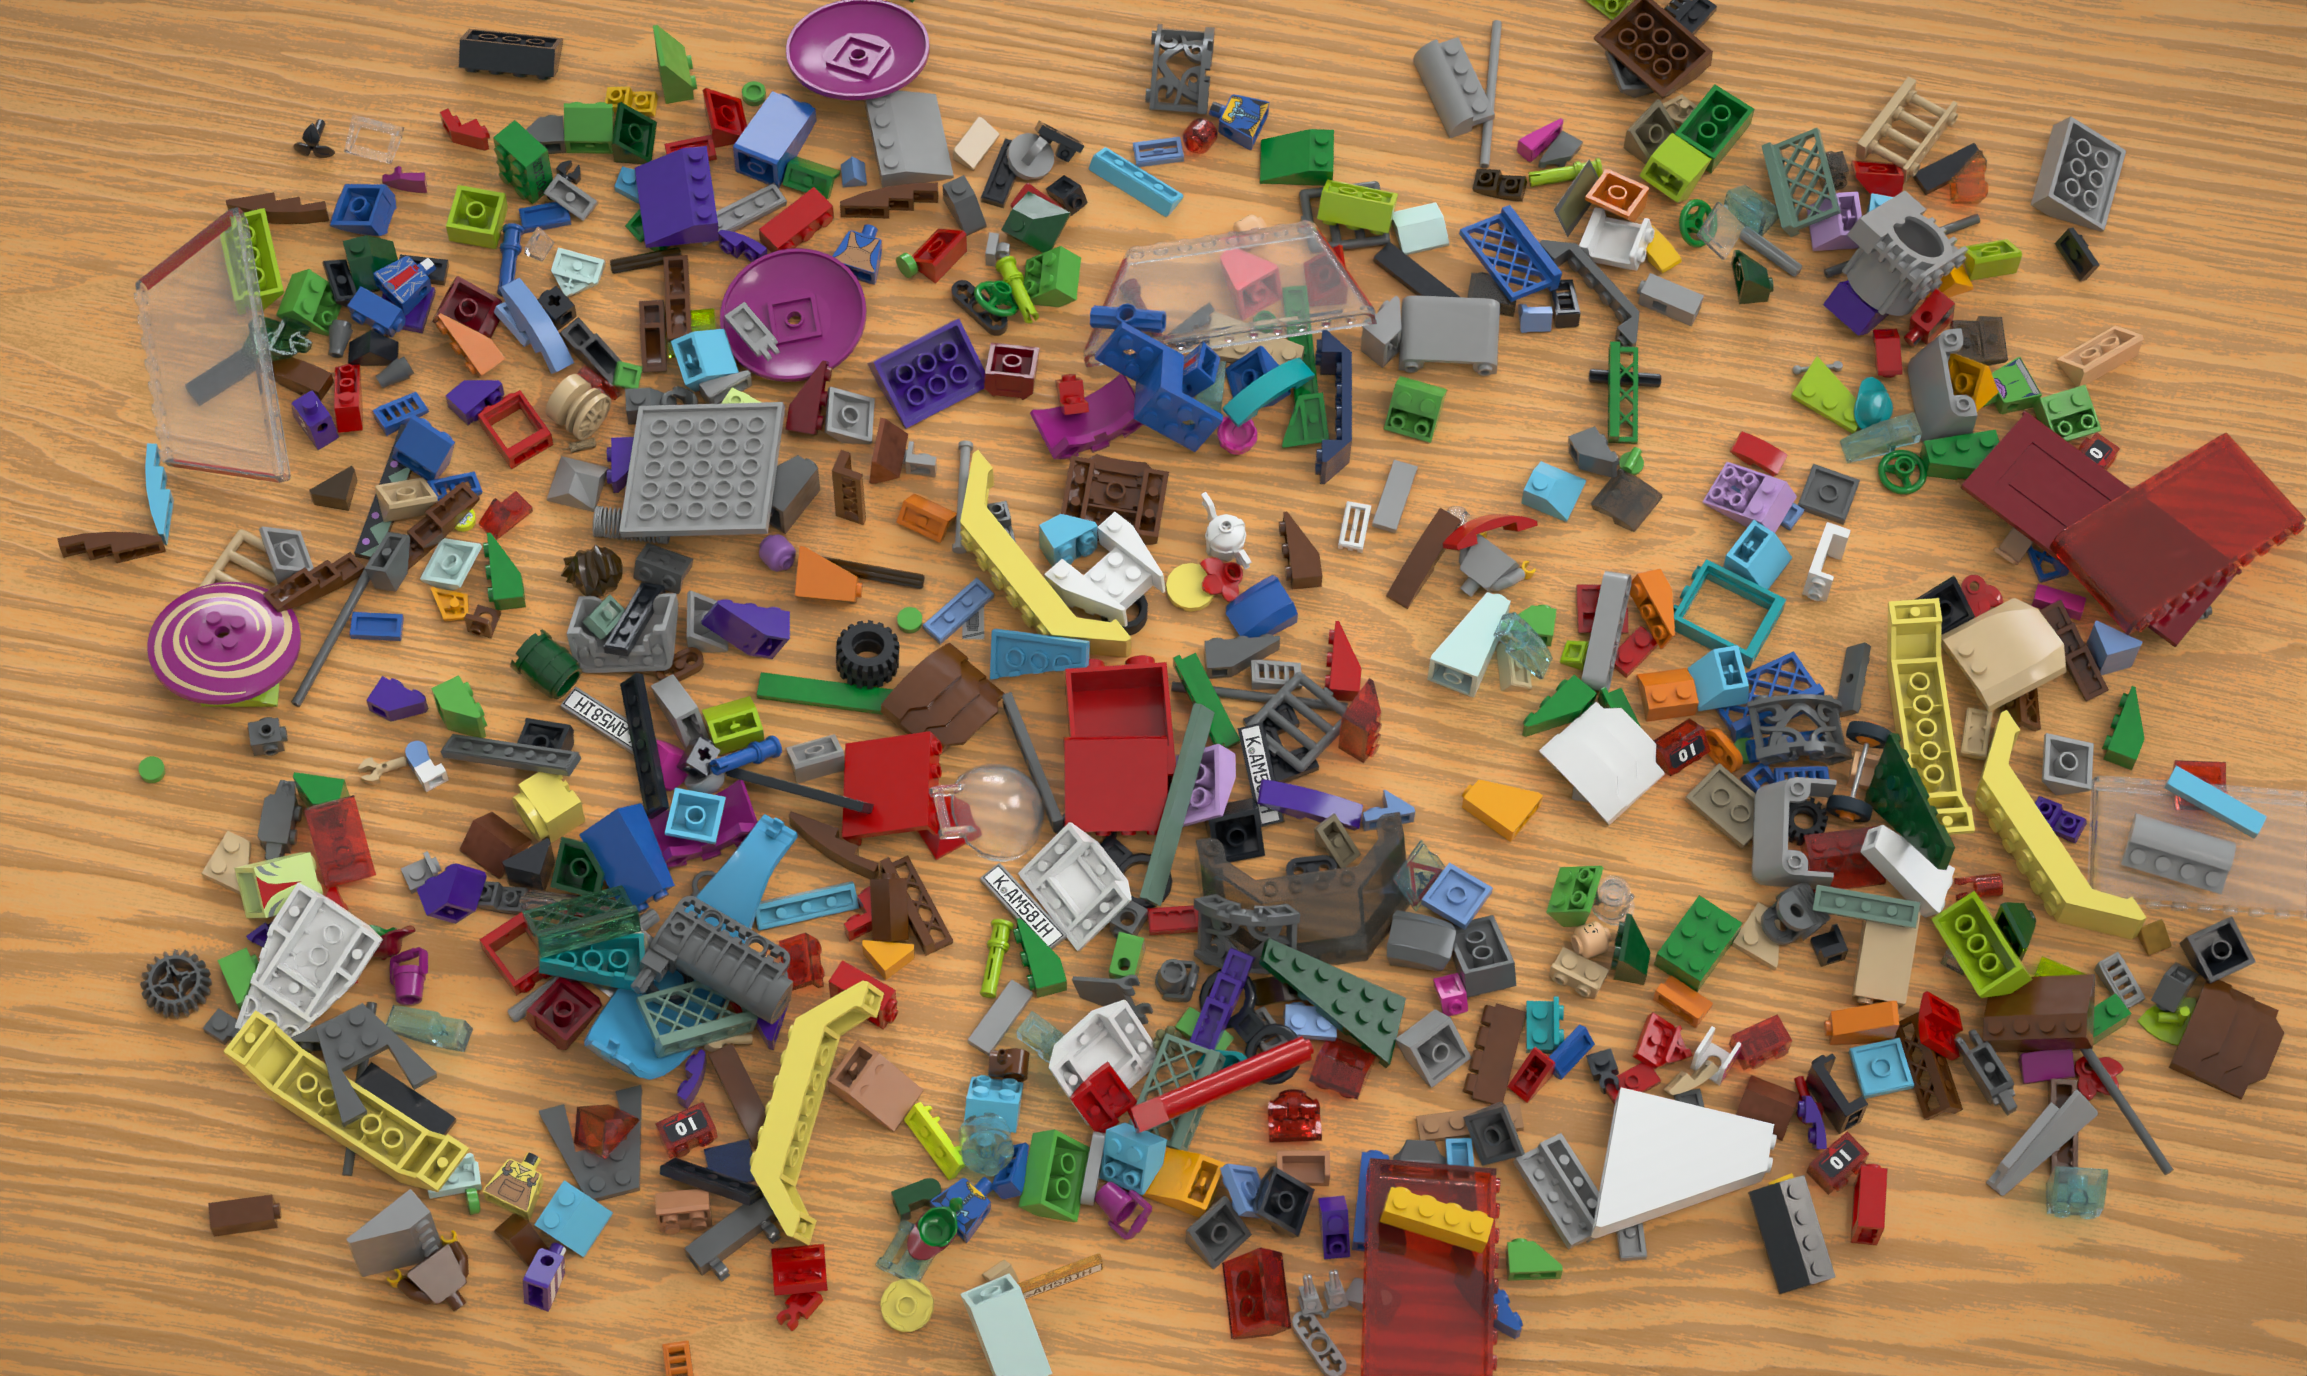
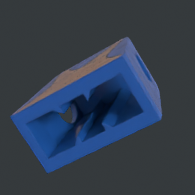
M866 224L861 233L853 230L848 231L832 257L845 264L856 276L857 280L875 285L882 256V240L876 238L878 229L873 225Z

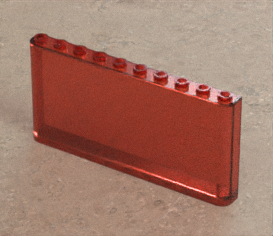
M2226 432L2064 529L2054 538L2049 548L2123 631L2130 635L2136 630L2138 632L2143 631L2154 619L2156 621L2161 620L2168 613V610H2177L2185 603L2186 599L2190 598L2193 600L2205 587L2208 589L2214 587L2223 576L2225 578L2230 577L2236 572L2237 567H2246L2254 560L2255 556H2264L2273 545L2280 546L2292 533L2296 536L2306 527L2304 524L2306 518Z
M1370 1158L1366 1174L1360 1376H1493V1371H1496L1497 1355H1493V1345L1497 1344L1498 1330L1493 1329L1494 1320H1497L1498 1304L1494 1303V1294L1498 1293L1499 1287L1498 1278H1494V1271L1498 1269L1499 1253H1495V1244H1498L1500 1235L1499 1228H1495V1219H1498L1500 1215V1203H1496V1194L1500 1192V1178H1496V1168ZM1404 1187L1416 1195H1430L1436 1198L1437 1201L1445 1204L1455 1203L1460 1205L1462 1209L1471 1212L1481 1211L1486 1213L1488 1217L1494 1220L1483 1252H1475L1380 1222L1390 1188Z

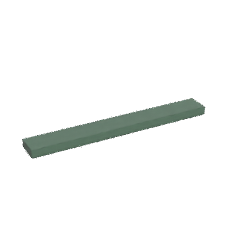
M1194 703L1140 894L1141 899L1155 906H1161L1215 713L1202 704Z

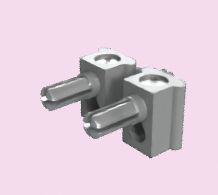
M1334 1269V1275L1332 1270H1330V1281L1324 1282L1325 1291L1323 1295L1329 1308L1326 1313L1321 1311L1323 1307L1313 1284L1312 1275L1307 1274L1308 1281L1307 1276H1303L1304 1286L1298 1287L1299 1296H1297L1303 1314L1313 1313L1321 1315L1322 1318H1328L1331 1312L1349 1305L1337 1270Z

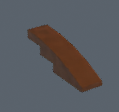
M938 182L888 186L855 195L840 201L841 217L889 219L890 210L914 211V202L938 203Z
M274 192L226 200L228 211L230 210L234 215L265 208L268 223L310 224L329 221L325 201L302 205L300 197L276 200Z
M464 482L460 483L425 511L426 516L407 531V535L410 537L408 570L441 542L480 500Z
M1442 508L1438 510L1397 575L1386 597L1406 609L1409 608L1433 573L1434 566L1446 549L1443 548L1442 543L1452 532L1459 528L1461 519Z
M136 532L83 533L57 538L63 558L87 552L90 561L114 555L116 563H121L166 552L161 536Z
M349 552L334 563L327 559L310 571L304 567L263 595L277 612H282L319 599L360 577L365 568Z
M2062 600L2039 609L2064 643L2066 668L2084 700L2088 701L2109 691L2088 646L2084 644Z
M790 812V826L808 844L849 871L868 879H877L879 874L878 863L860 857L858 845L839 839L838 828Z
M731 1043L709 1053L708 1056L741 1125L746 1131L753 1149H757L759 1142L758 1132L760 1127L764 1126L766 1119L765 1108L739 1055Z

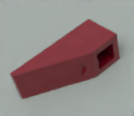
M822 360L790 403L785 430L818 435V430L822 431L824 416H821L822 406H826L828 391H825L826 381L830 382L832 376V367H829L828 361Z

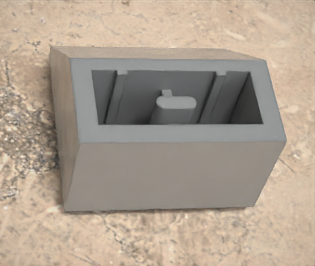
M1397 296L1390 301H1385L1380 306L1378 313L1374 317H1368L1362 325L1361 351L1382 368L1399 352L1402 328L1400 299Z

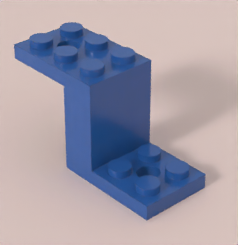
M1122 321L1095 353V360L1136 382L1133 417L1136 421L1193 452H1196L1222 423L1223 414L1182 393L1184 355ZM1132 349L1135 353L1126 354L1123 351ZM1192 420L1195 423L1192 425H1186L1183 423V421Z

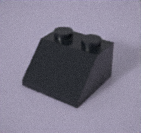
M1253 798L1229 802L1222 817L1205 821L1215 866L1265 856L1259 810Z
M2232 916L2187 936L2179 943L2190 965L2209 984L2256 963Z

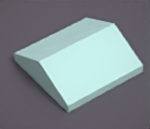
M1436 202L1394 212L1392 225L1400 249L1406 255L1449 246L1444 216Z
M444 538L439 542L420 580L440 589L452 591L460 588L482 548L481 544Z

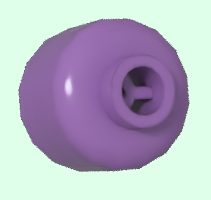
M779 534L769 535L760 544L759 557L771 570L778 572L787 570L793 565L796 550L784 536Z

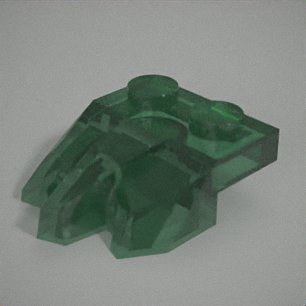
M260 315L243 347L242 355L269 363L291 358L297 353H307L311 349L313 342L304 336L309 334L311 327L285 316L280 322Z

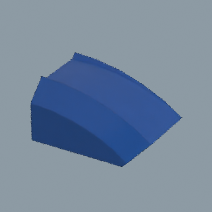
M345 184L338 198L329 226L347 232L370 236L387 234L394 210L397 209L395 194L386 184Z
M1274 575L1250 587L1226 607V615L1238 634L1248 638L1260 637L1264 634L1274 635L1294 625L1298 620V613L1294 602L1290 599L1279 579Z

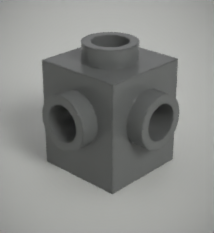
M265 717L259 721L248 723L250 744L254 756H272L278 752L285 751L284 742L288 741L286 726L281 727L278 718Z

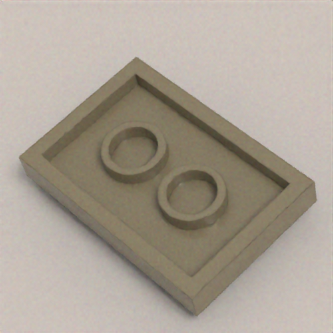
M1719 763L1685 797V801L1741 849L1753 839L1754 798L1756 794Z

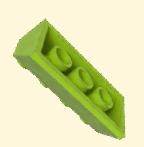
M265 208L235 214L237 221L220 233L239 316L264 311L284 294Z
M1975 891L1931 919L1980 998L2011 994L2033 980L1987 906Z

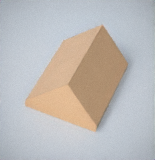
M2114 326L2056 360L2073 384L2079 387L2089 384L2136 357L2144 338L2141 334Z

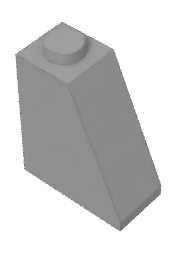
M673 674L651 685L657 704L685 750L690 741L698 737L709 739L697 705Z

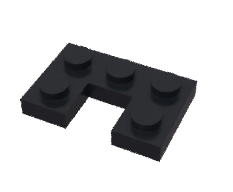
M1288 703L1279 705L1275 709L1295 727H1299L1300 722L1295 711ZM1256 714L1251 715V716L1246 717V718H1243V724H1244V726H1246V724H1247ZM1267 717L1262 722L1264 723L1265 732L1282 745L1278 735L1285 733V731ZM1305 747L1290 751L1299 760L1309 752ZM1271 755L1277 782L1285 783L1319 770V764L1316 759L1304 772H1298L1278 755L1275 757Z

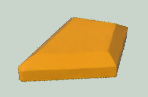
M431 587V592L444 621L465 620L466 613L469 614L468 594Z

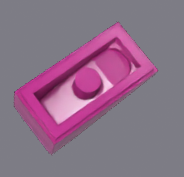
M1560 118L1518 140V154L1528 162H1532L1562 132L1564 120Z

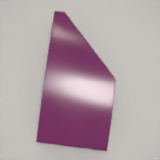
M397 166L394 168V173L382 175V183L387 186L407 192L427 193L425 172L403 173L402 168Z

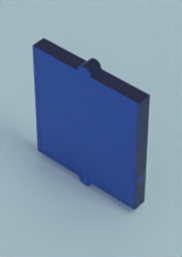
M749 1139L704 1149L707 1169L747 1183L756 1181L750 1171L752 1150Z

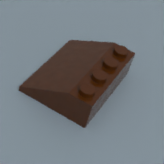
M1634 0L1594 36V40L1662 99L1694 81L1712 63L1713 51L1654 0Z
M2095 974L2031 977L2033 980L2013 993L1992 996L1987 999L1984 1014L1983 1042L1987 1041L1990 1043L1995 1052L2093 1049Z

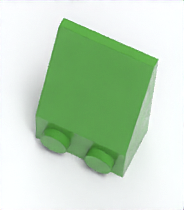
M653 25L657 62L665 103L693 100V90L697 89L695 75L690 76L689 70L693 69L691 55L686 56L685 47L658 25Z

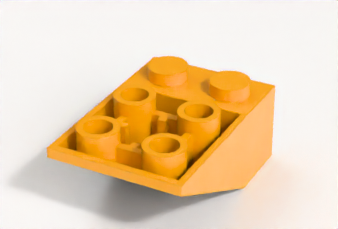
M1166 1147L1162 1167L1145 1194L1141 1196L1200 1218L1212 1205L1223 1178L1220 1168L1225 1166V1163L1203 1154Z

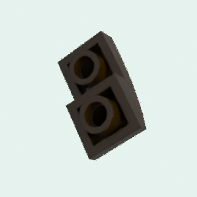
M1477 169L1472 189L1473 192L1485 196L1523 202L1527 179L1526 176L1502 175L1501 170Z

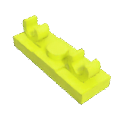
M921 1102L917 1103L909 1111L904 1121L948 1180L956 1178L961 1169L970 1161V1158L966 1157L963 1159L959 1154L963 1148L961 1146H953L952 1141L938 1124L939 1116L932 1118L929 1114L932 1107H924Z

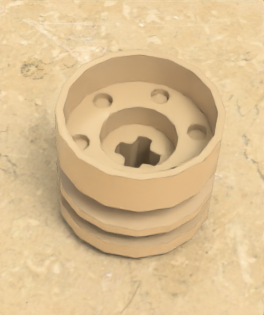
M572 374L556 387L548 400L545 412L546 416L557 424L565 425L568 432L573 433L578 439L584 440L590 437L607 417L611 407V398L601 393L597 388L592 389L591 384L581 376Z

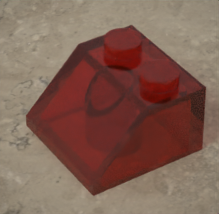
M1336 1038L1335 1041L1326 1040L1317 1055L1309 1081L1315 1083L1321 1089H1331L1339 1092L1345 1098L1358 1100L1370 1075L1376 1056L1371 1052L1366 1053L1360 1046Z

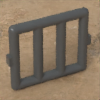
M1378 181L1353 183V185L1381 190ZM1324 187L1304 189L1299 192L1303 214L1301 216L1302 228L1306 230L1309 251L1313 254L1330 250L1326 242H1317L1310 198L1321 197ZM1339 224L1329 225L1332 242L1328 243L1332 248L1340 244L1343 246V250L1387 245L1390 242L1389 233L1365 237L1364 228L1354 230L1356 239L1341 240Z
M1297 672L1246 726L1261 723L1267 717L1307 748L1309 752L1299 760L1266 733L1270 754L1274 757L1278 755L1298 772H1304L1354 720L1355 715L1333 697V692L1327 687L1322 689L1305 674ZM1301 684L1342 718L1334 726L1330 725L1291 694V692ZM1283 700L1325 733L1318 743H1315L1275 711Z

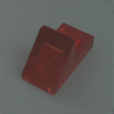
M515 491L502 502L494 498L479 521V526L486 533L491 532L494 538L498 540L532 513L533 508Z

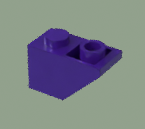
M464 380L446 395L448 408L465 424L470 425L473 421L479 420L478 414L485 407L500 402L505 394L503 385L499 380Z
M634 437L611 438V447H607V462H611V469H607V484H612L613 493H619L627 485Z
M384 676L381 677L366 700L369 711L390 722L423 714L429 709L423 693L415 689L411 691L405 688L400 681L394 678L389 680Z
M1345 1196L1318 1198L1324 1259L1350 1257L1349 1219Z

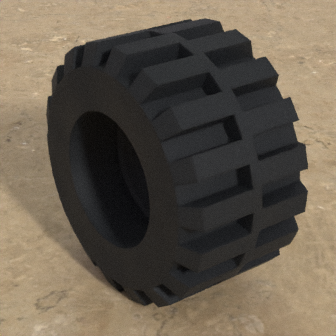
M868 620V623L858 621L857 625L850 624L847 630L843 629L840 637L837 639L836 668L840 672V677L843 680L847 679L849 685L856 684L857 688L860 689L863 686H867V689H873V686L876 685L879 688L883 686V682L889 683L892 680V676L895 677L897 668H899L900 646L897 635L895 633L892 634L891 628H884L883 623L878 622V624H874L871 620ZM861 652H873L876 653L877 656L872 658H864L857 654Z

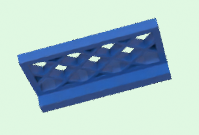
M1511 205L1503 207L1500 214L1460 229L1459 235L1510 302L1548 288L1549 291L1558 288L1562 276L1561 270ZM1498 223L1503 232L1490 230L1489 226ZM1473 232L1483 234V240L1474 239L1470 234ZM1486 236L1500 239L1499 245L1485 242ZM1503 240L1512 242L1516 250L1503 247ZM1483 248L1497 252L1496 257L1485 255L1482 252ZM1499 253L1514 256L1512 262L1498 259ZM1516 257L1525 259L1529 267L1516 264ZM1496 265L1510 269L1509 274L1499 273L1495 269ZM1512 270L1527 273L1526 278L1521 279L1511 276ZM1529 274L1539 277L1542 281L1539 283L1528 281ZM1509 282L1523 286V288L1513 292L1508 284Z
M1794 651L1746 673L1748 684L1753 685L1751 693H1749L1748 702L1754 701L1755 697L1760 696L1754 694L1757 686L1770 689L1769 697H1772L1774 690L1788 693V695L1815 694L1824 696L1825 693L1820 683H1815ZM1791 661L1796 667L1795 673L1781 670L1782 665ZM1764 673L1775 675L1773 683L1759 680L1760 675ZM1778 677L1792 679L1791 686L1786 687L1776 684ZM1797 680L1807 683L1810 688L1802 691L1794 689V685ZM1735 705L1715 709L1731 732L1730 738L1734 743L1740 738L1754 737L1747 705L1746 707ZM1730 710L1743 713L1742 719L1732 722L1728 716ZM1771 711L1758 713L1760 726H1775V724H1767L1763 720L1767 716L1773 717ZM1799 711L1791 719L1800 716L1803 713Z

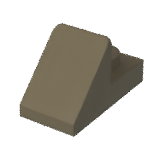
M1333 813L1314 828L1316 846L1325 848L1329 856L1336 861L1337 869L1343 870L1361 855L1336 814Z

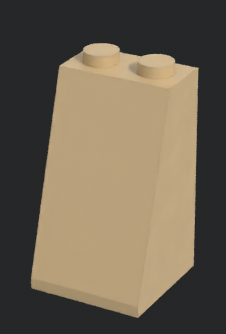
M1920 912L1916 929L1866 920L1862 921L1852 997L1858 998V1003L1870 1005L1873 1004V1001L1881 1003L1897 1001L1898 1009L1899 1006L1906 1004Z

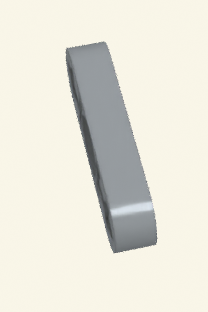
M1093 1132L1080 1204L1094 1206L1106 1133Z
M1302 1311L1297 1312L1293 1317L1292 1329L1323 1375L1344 1376L1346 1361L1314 1314H1303ZM1299 1319H1303V1321H1310L1309 1329L1312 1332V1335H1310L1308 1339L1305 1338L1308 1337L1309 1334L1307 1329L1304 1326L1300 1328L1298 1327L1300 1323ZM1316 1339H1322L1326 1342L1327 1348L1322 1352H1317L1312 1348V1342ZM1331 1351L1333 1353L1330 1354V1360L1333 1362V1364H1340L1339 1372H1336L1334 1369L1331 1371L1328 1370L1330 1363L1326 1356Z

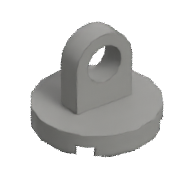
M1025 133L1018 135L1011 141L1006 151L1009 168L1015 175L1024 180L1042 179L1049 173L1054 164V153L1050 144L1041 136L1038 138L1037 134Z

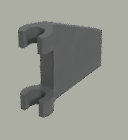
M1128 975L1120 979L1073 976L1072 982L1080 998L1103 1007L1126 1000L1141 1024H1148L1149 1021L1145 1014L1153 1013L1151 1005L1149 1003H1142L1135 1006L1131 997L1135 995L1132 985H1140L1136 975Z

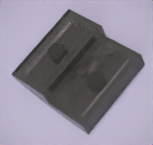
M1978 316L1976 321H1951L1950 329L1961 328L1963 335V346L1956 354L1987 366L2008 361L2002 317Z
M1619 468L1617 476L1608 481L1591 502L1593 510L1612 517L1614 524L1635 532L1663 496L1643 480Z

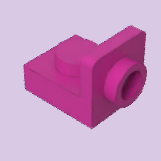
M1458 973L1433 979L1434 988L1441 1002L1443 1014L1453 1016L1468 1011L1467 993Z

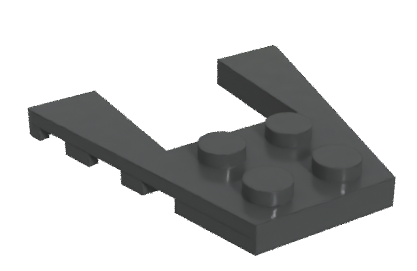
M363 1003L316 1027L343 1127L367 1115V1110L343 1072L389 1049L414 1090L437 1078L436 1071Z
M641 1085L616 1091L627 1139L578 1152L575 1150L565 1105L539 1110L541 1119L571 1170L579 1188L597 1202L640 1191Z

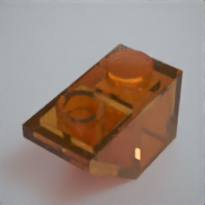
M1978 150L1949 180L1951 204H1979L1988 195V183L1985 181L1984 175L1987 162L1983 158V150Z

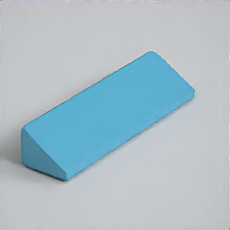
M1106 147L1093 155L1089 166L1091 172L1165 217L1172 213L1184 197L1182 193Z
M2178 766L2174 768L2164 786L2166 790L2253 839L2257 837L2267 816Z
M845 882L760 901L755 916L758 931L858 909L859 904L854 882Z

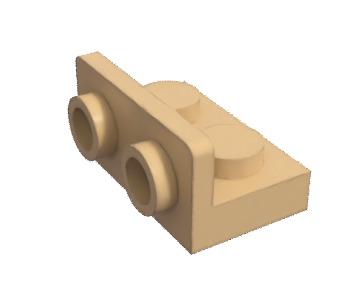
M1563 947L1555 963L1550 967L1549 976L1557 984L1562 986L1568 985L1574 988L1579 995L1584 997L1590 996L1595 999L1609 973V969Z

